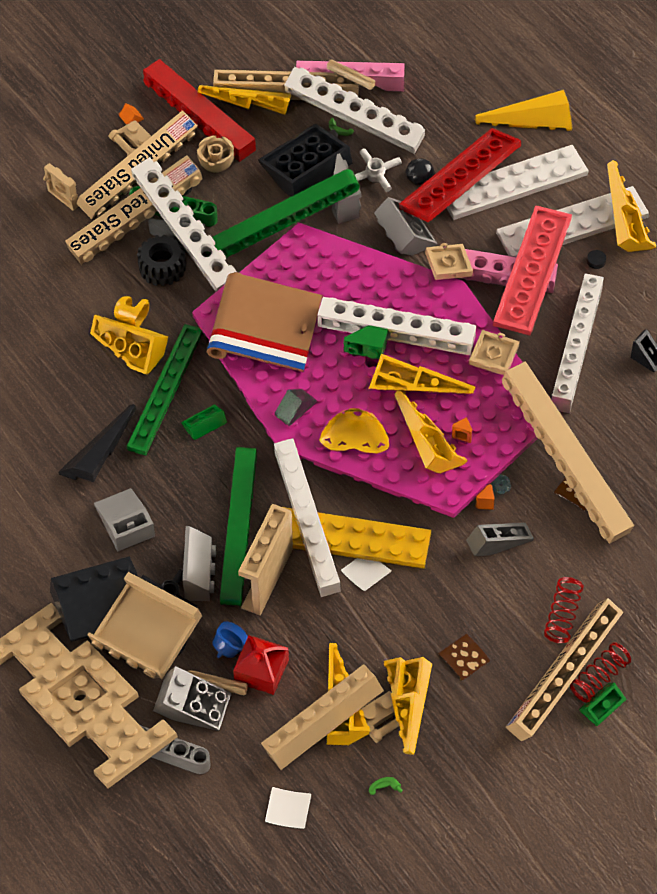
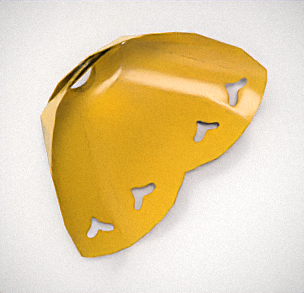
M350 408L334 416L322 431L319 439L326 448L336 451L355 448L362 452L377 454L389 448V438L383 425L374 414L359 408ZM359 411L362 413L360 416L354 414V412ZM330 438V441H331L332 444H330V443H329L328 441H326L325 439ZM380 442H381L382 444H385V446H382V445H381L379 448H377V446H379Z

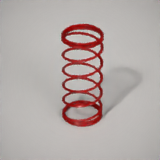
M562 577L557 582V593L553 596L555 602L552 603V612L548 615L550 621L547 622L546 629L544 630L545 637L552 642L566 643L570 641L571 635L566 630L572 629L573 625L566 620H574L576 618L575 614L570 611L578 609V605L572 601H579L581 596L578 593H581L584 589V585L579 580L572 577ZM574 583L579 585L581 589L569 590L560 584ZM566 592L570 594H575L579 597V599H569L564 597L560 593ZM557 594H559L566 600L556 601L555 597ZM557 602H569L574 604L577 608L568 609L561 606ZM556 603L565 610H553V605ZM555 612H568L572 614L574 618H564L559 616ZM554 613L561 619L551 620L550 616ZM553 621L566 622L571 625V628L560 627L554 624ZM551 622L554 626L548 627V624ZM549 630H557L563 632L568 636V638L556 636L552 634ZM548 631L552 636L559 639L550 637L546 632Z
M612 642L609 645V650L602 651L601 658H595L594 665H588L586 672L579 673L578 679H574L570 684L571 691L579 700L589 703L592 697H595L593 689L580 680L581 674H587L590 682L597 689L603 690L601 682L595 676L588 673L590 666L595 668L601 679L608 683L611 682L609 675L600 667L595 666L597 659L602 660L610 673L618 675L616 667L603 658V653L609 652L614 662L622 668H626V665L631 663L629 652L619 643ZM612 645H615L624 652L628 662L624 661L614 652ZM604 661L609 663L615 669L616 673L612 672L607 667ZM597 668L608 677L609 681L600 675ZM589 676L593 677L600 684L601 688L596 686ZM573 683L579 685L586 692L589 700L583 698L575 690Z

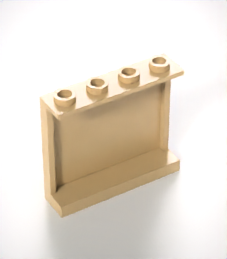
M275 504L271 505L238 571L239 576L251 580V588L241 607L243 610L261 616L293 550L292 511Z
M128 572L124 577L127 584L94 635L88 633V637L95 648L99 650L104 648L115 659L119 660L121 657L126 660V664L134 669L139 667L144 670L143 672L153 679L156 676L162 680L202 615L198 608Z

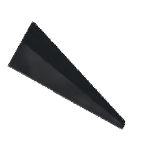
M134 404L129 405L60 469L59 475L73 480H77L79 477L94 482L108 455H112L136 410V406Z

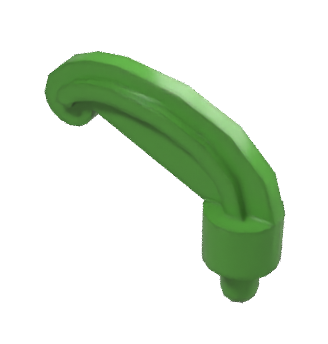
M331 118L329 121L330 130H335L338 135L349 136L354 132L353 129L346 130L337 127L334 118Z
M384 777L371 784L369 793L374 795L377 789L391 786L400 793L403 790L401 789V784L395 778Z

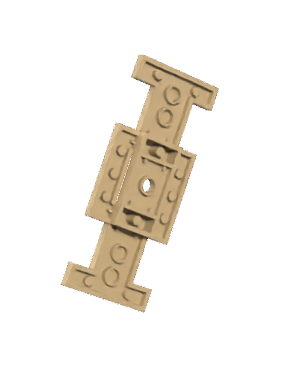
M50 603L0 638V665L15 656L30 672L34 679L19 689L20 694L69 747L86 736L88 739L91 738L108 756L109 759L97 767L94 773L107 788H110L175 740L177 733L164 719L148 731H145L132 718L124 707L139 697L138 692L88 640L70 652L50 630L60 624L62 620L57 608ZM78 695L86 696L81 701L75 700Z

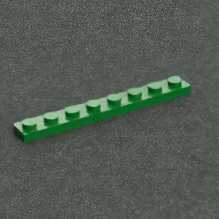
M184 324L129 440L127 451L147 455L202 337L203 332L200 328Z

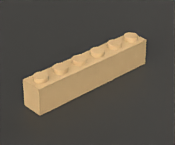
M363 664L261 744L274 763L282 770L384 690L376 676Z

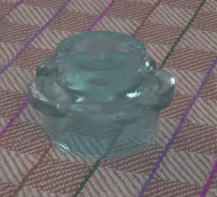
M499 475L492 483L493 490L497 491L498 494H505L506 491L509 492L511 490L509 478L505 475Z

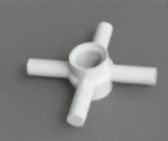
M366 149L360 150V155L367 163L365 171L355 174L357 181L368 178L371 182H379L385 192H389L392 187L384 177L385 170L402 164L400 157L384 163L379 158H371Z

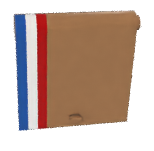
M238 272L228 274L207 348L208 355L215 359H223L227 353L304 372L322 295L242 275Z

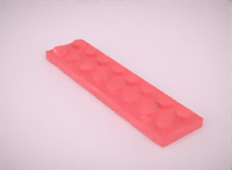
M535 206L496 312L493 326L531 336L567 234L572 214Z

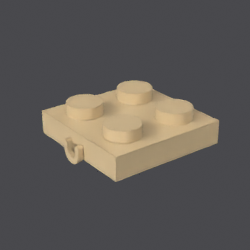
M50 163L44 167L45 176L43 180L47 183L48 191L74 211L79 207L76 204L78 195L76 193L75 181L71 177L64 175L58 167L55 168Z
M442 243L440 246L426 247L425 254L435 280L472 276L473 269L463 244L447 245V243Z
M482 330L469 359V365L504 375L505 371L509 370L520 341L507 338L503 333H498L497 335Z

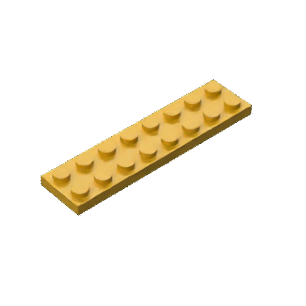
M286 508L292 511L293 548L306 550L293 509ZM317 512L331 554L425 569L431 530Z

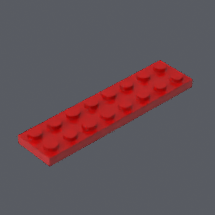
M491 128L400 202L399 209L429 223L521 146V140Z

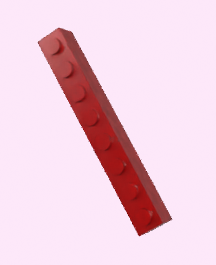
M159 59L143 70L145 85L156 91L157 95L163 97L171 107H175L179 112L183 110L207 137L216 136V138L221 139L226 137L234 146V158L241 162L256 151V142L252 135L204 95L198 93L193 86Z

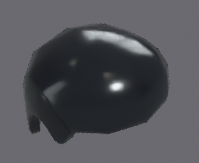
M423 158L411 161L405 171L407 179L415 185L418 183L424 184L435 175L431 162Z

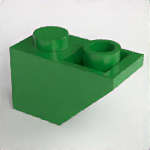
M367 326L344 338V352L367 356L372 359H380L387 345L388 329Z

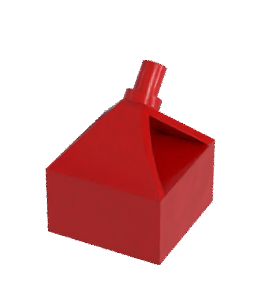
M248 635L233 670L234 680L247 683L250 688L274 695L289 661L288 647Z

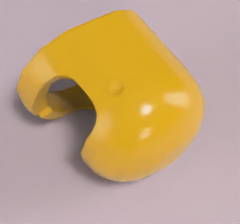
M121 297L114 307L115 319L140 327L148 314L149 300L142 299L134 307L131 297Z

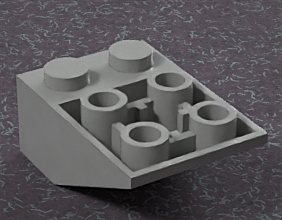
M340 153L336 157L334 175L348 169V164L346 160L342 159ZM360 188L356 193L332 204V212L338 224L359 218V210H361L359 198L362 197Z
M131 488L94 503L117 552L155 537L154 524L146 508Z
M175 666L165 674L153 711L171 720L219 731L231 692Z

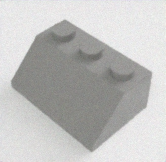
M388 197L374 212L378 218L377 222L384 227L387 237L393 241L395 249L400 254L404 253L412 256L426 250V247L437 245V242L421 219L399 209V203L402 201Z
M186 526L183 565L184 596L189 601H210V593H214V581H211V575H215V563H212V557H216V545H212V537L190 526Z

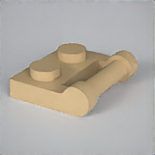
M134 120L119 130L111 131L109 138L116 142L128 156L135 148H131L123 137L137 149L151 135Z
M390 691L361 709L364 712L366 723L370 727L369 735L376 743L381 741L383 736L399 727V723L395 718L380 729H375V727L395 715Z

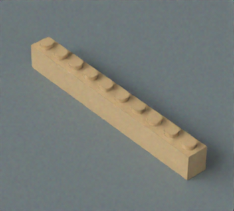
M526 361L505 371L502 378L504 388L509 390L515 405L520 407L525 420L534 428L536 437L541 439L545 445L546 452L555 460L557 469L564 474L567 484L576 492L579 502L587 509L590 519L599 527L601 536L610 544L629 534L634 524Z

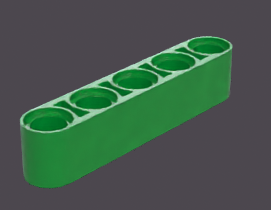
M136 186L131 188V190L129 191V196L141 187ZM182 196V202L185 206H190L196 221L200 220L206 227H212L217 224V206L214 203ZM172 207L170 209L171 212H177L179 210L178 207ZM158 211L154 214L157 216H161Z

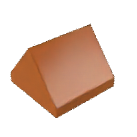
M125 103L119 113V117L126 125L134 120L137 122L144 120L138 110Z
M466 417L453 424L452 438L471 443L472 427Z
M491 484L487 485L476 496L475 506L477 509L494 510L495 498Z

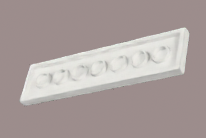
M569 145L489 172L450 204L447 210L452 219L456 220L587 176L589 170L574 146Z
M633 186L625 188L631 191L642 214L641 219L648 218L649 212ZM611 193L556 210L572 214L563 245L615 228ZM530 219L497 229L496 234L508 256L517 257Z

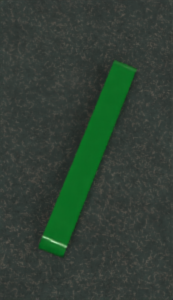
M343 170L213 236L214 246L217 250H221L225 257L228 258L356 193L360 185L352 170ZM205 251L207 257L212 254L209 251Z
M236 447L220 605H242L245 577L239 576L238 571L247 555L257 448Z

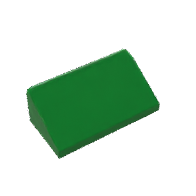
M212 405L181 423L191 438L196 440L226 424L227 419L222 409Z
M608 683L603 687V690H599L595 697H592V700L589 703H585L579 710L594 725L598 726L627 699L615 683Z

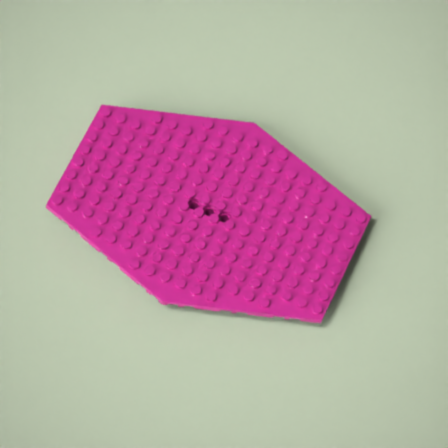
M302 223L296 224L239 272L242 275L320 294L322 298H336L343 301H353L359 304L373 305L386 309L391 308L397 311L476 325V337L472 352L482 330L497 335L501 333L498 327L493 326L492 319L464 281L456 278L435 280L431 269ZM224 286L192 312L193 318L209 341ZM317 318L304 372L227 353L225 358L220 359L274 443L293 438L300 460L302 458L306 459L318 467L339 475H348L358 482L369 483L373 488L397 497L403 496L411 499L415 504H424L431 507V510L455 518L487 485L493 482L538 439L532 425L525 420L520 407L515 405L513 396L509 390L504 388L502 383L504 375L469 365L470 355L391 340L387 341L383 354L419 368L421 366L475 386L473 394L405 391L409 401H413L418 405L416 410L419 413L426 414L442 431L448 444H453L456 447V454L468 460L464 465L443 473H437L425 468L394 395L397 390L369 389L379 359L344 352V338L352 333L318 327ZM515 354L509 369L523 363L517 354ZM350 408H359L374 414L380 421L388 435L389 448L377 454L362 452L355 448L336 451L326 448L319 439L322 431L334 416ZM360 411L354 412V414L357 416H360L362 414ZM466 417L472 427L471 443L452 438L453 424ZM330 438L325 439V440L328 441L330 444H332L331 441H330ZM380 442V444H379V446H377V448H379L381 445H382V446H385V444H382V443Z

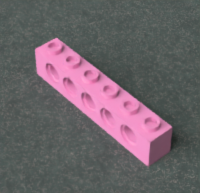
M465 249L473 269V274L470 277H461V279L503 286L507 285L517 257ZM558 264L555 265L546 292L553 293Z

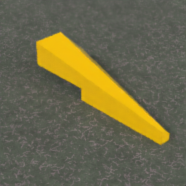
M199 85L197 91L198 93L247 109L250 108L251 104L284 115L292 96L289 93Z
M564 90L475 115L476 125H480V122L492 123V126L509 124V127L537 129L538 126L549 127L550 130H555V128H566V131L572 130L569 102Z
M612 160L607 166L617 245L627 252L654 249L656 244L650 241L647 235L650 231L648 227L644 228L641 219L642 214L631 191L625 189L623 185L625 178L619 175L618 164Z
M381 354L369 389L473 394L475 386L421 366L418 368Z
M397 390L394 395L425 468L437 473H443L464 465L468 460L456 454V447L453 444H448L442 431L426 414L419 413L416 410L418 405L413 401H409L405 391Z
M329 643L328 691L349 676L345 670L344 662L340 657L336 643ZM358 710L327 734V745H350L369 735L370 727L366 723L363 710Z
M399 657L384 661V667L387 668L388 672L387 681L392 690L390 695L396 721L400 726L399 735L404 744L403 752L413 755L415 753L432 663L424 657L406 661Z

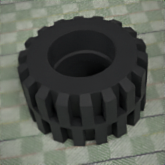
M156 235L155 238L150 237L147 239V242L144 241L141 244L142 247H139L137 253L139 272L141 277L146 279L147 283L150 284L152 282L155 286L161 284V286H165V284L172 285L174 281L178 282L180 277L184 276V271H186L185 251L178 239L175 240L172 236L168 238L167 235L162 237ZM159 259H167L165 262H156Z

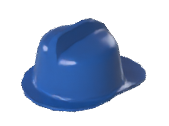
M224 621L216 630L212 645L218 651L217 658L222 655L227 658H233L242 651L248 636L235 623Z

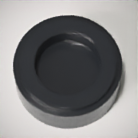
M600 250L590 251L587 255V264L594 269L604 267L606 263L605 253Z

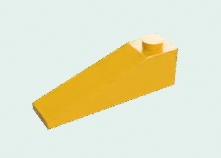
M94 315L90 332L105 347H109L115 353V356L124 360L130 369L146 375L152 371L164 356L168 336L99 315Z

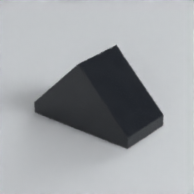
M645 329L633 341L630 358L650 371L656 372L657 344L649 331Z

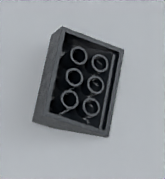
M317 124L310 126L258 159L262 167L290 197L333 176L337 154L340 153L348 166L353 164L350 147Z
M130 556L51 578L50 593L71 642L88 638V633L94 635L127 584L124 580L126 574L129 572L138 577Z

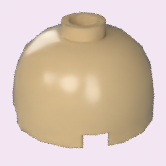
M216 136L207 137L199 143L197 150L198 160L201 166L209 172L219 173L225 171L233 162L234 146L226 137H222V139L216 138Z

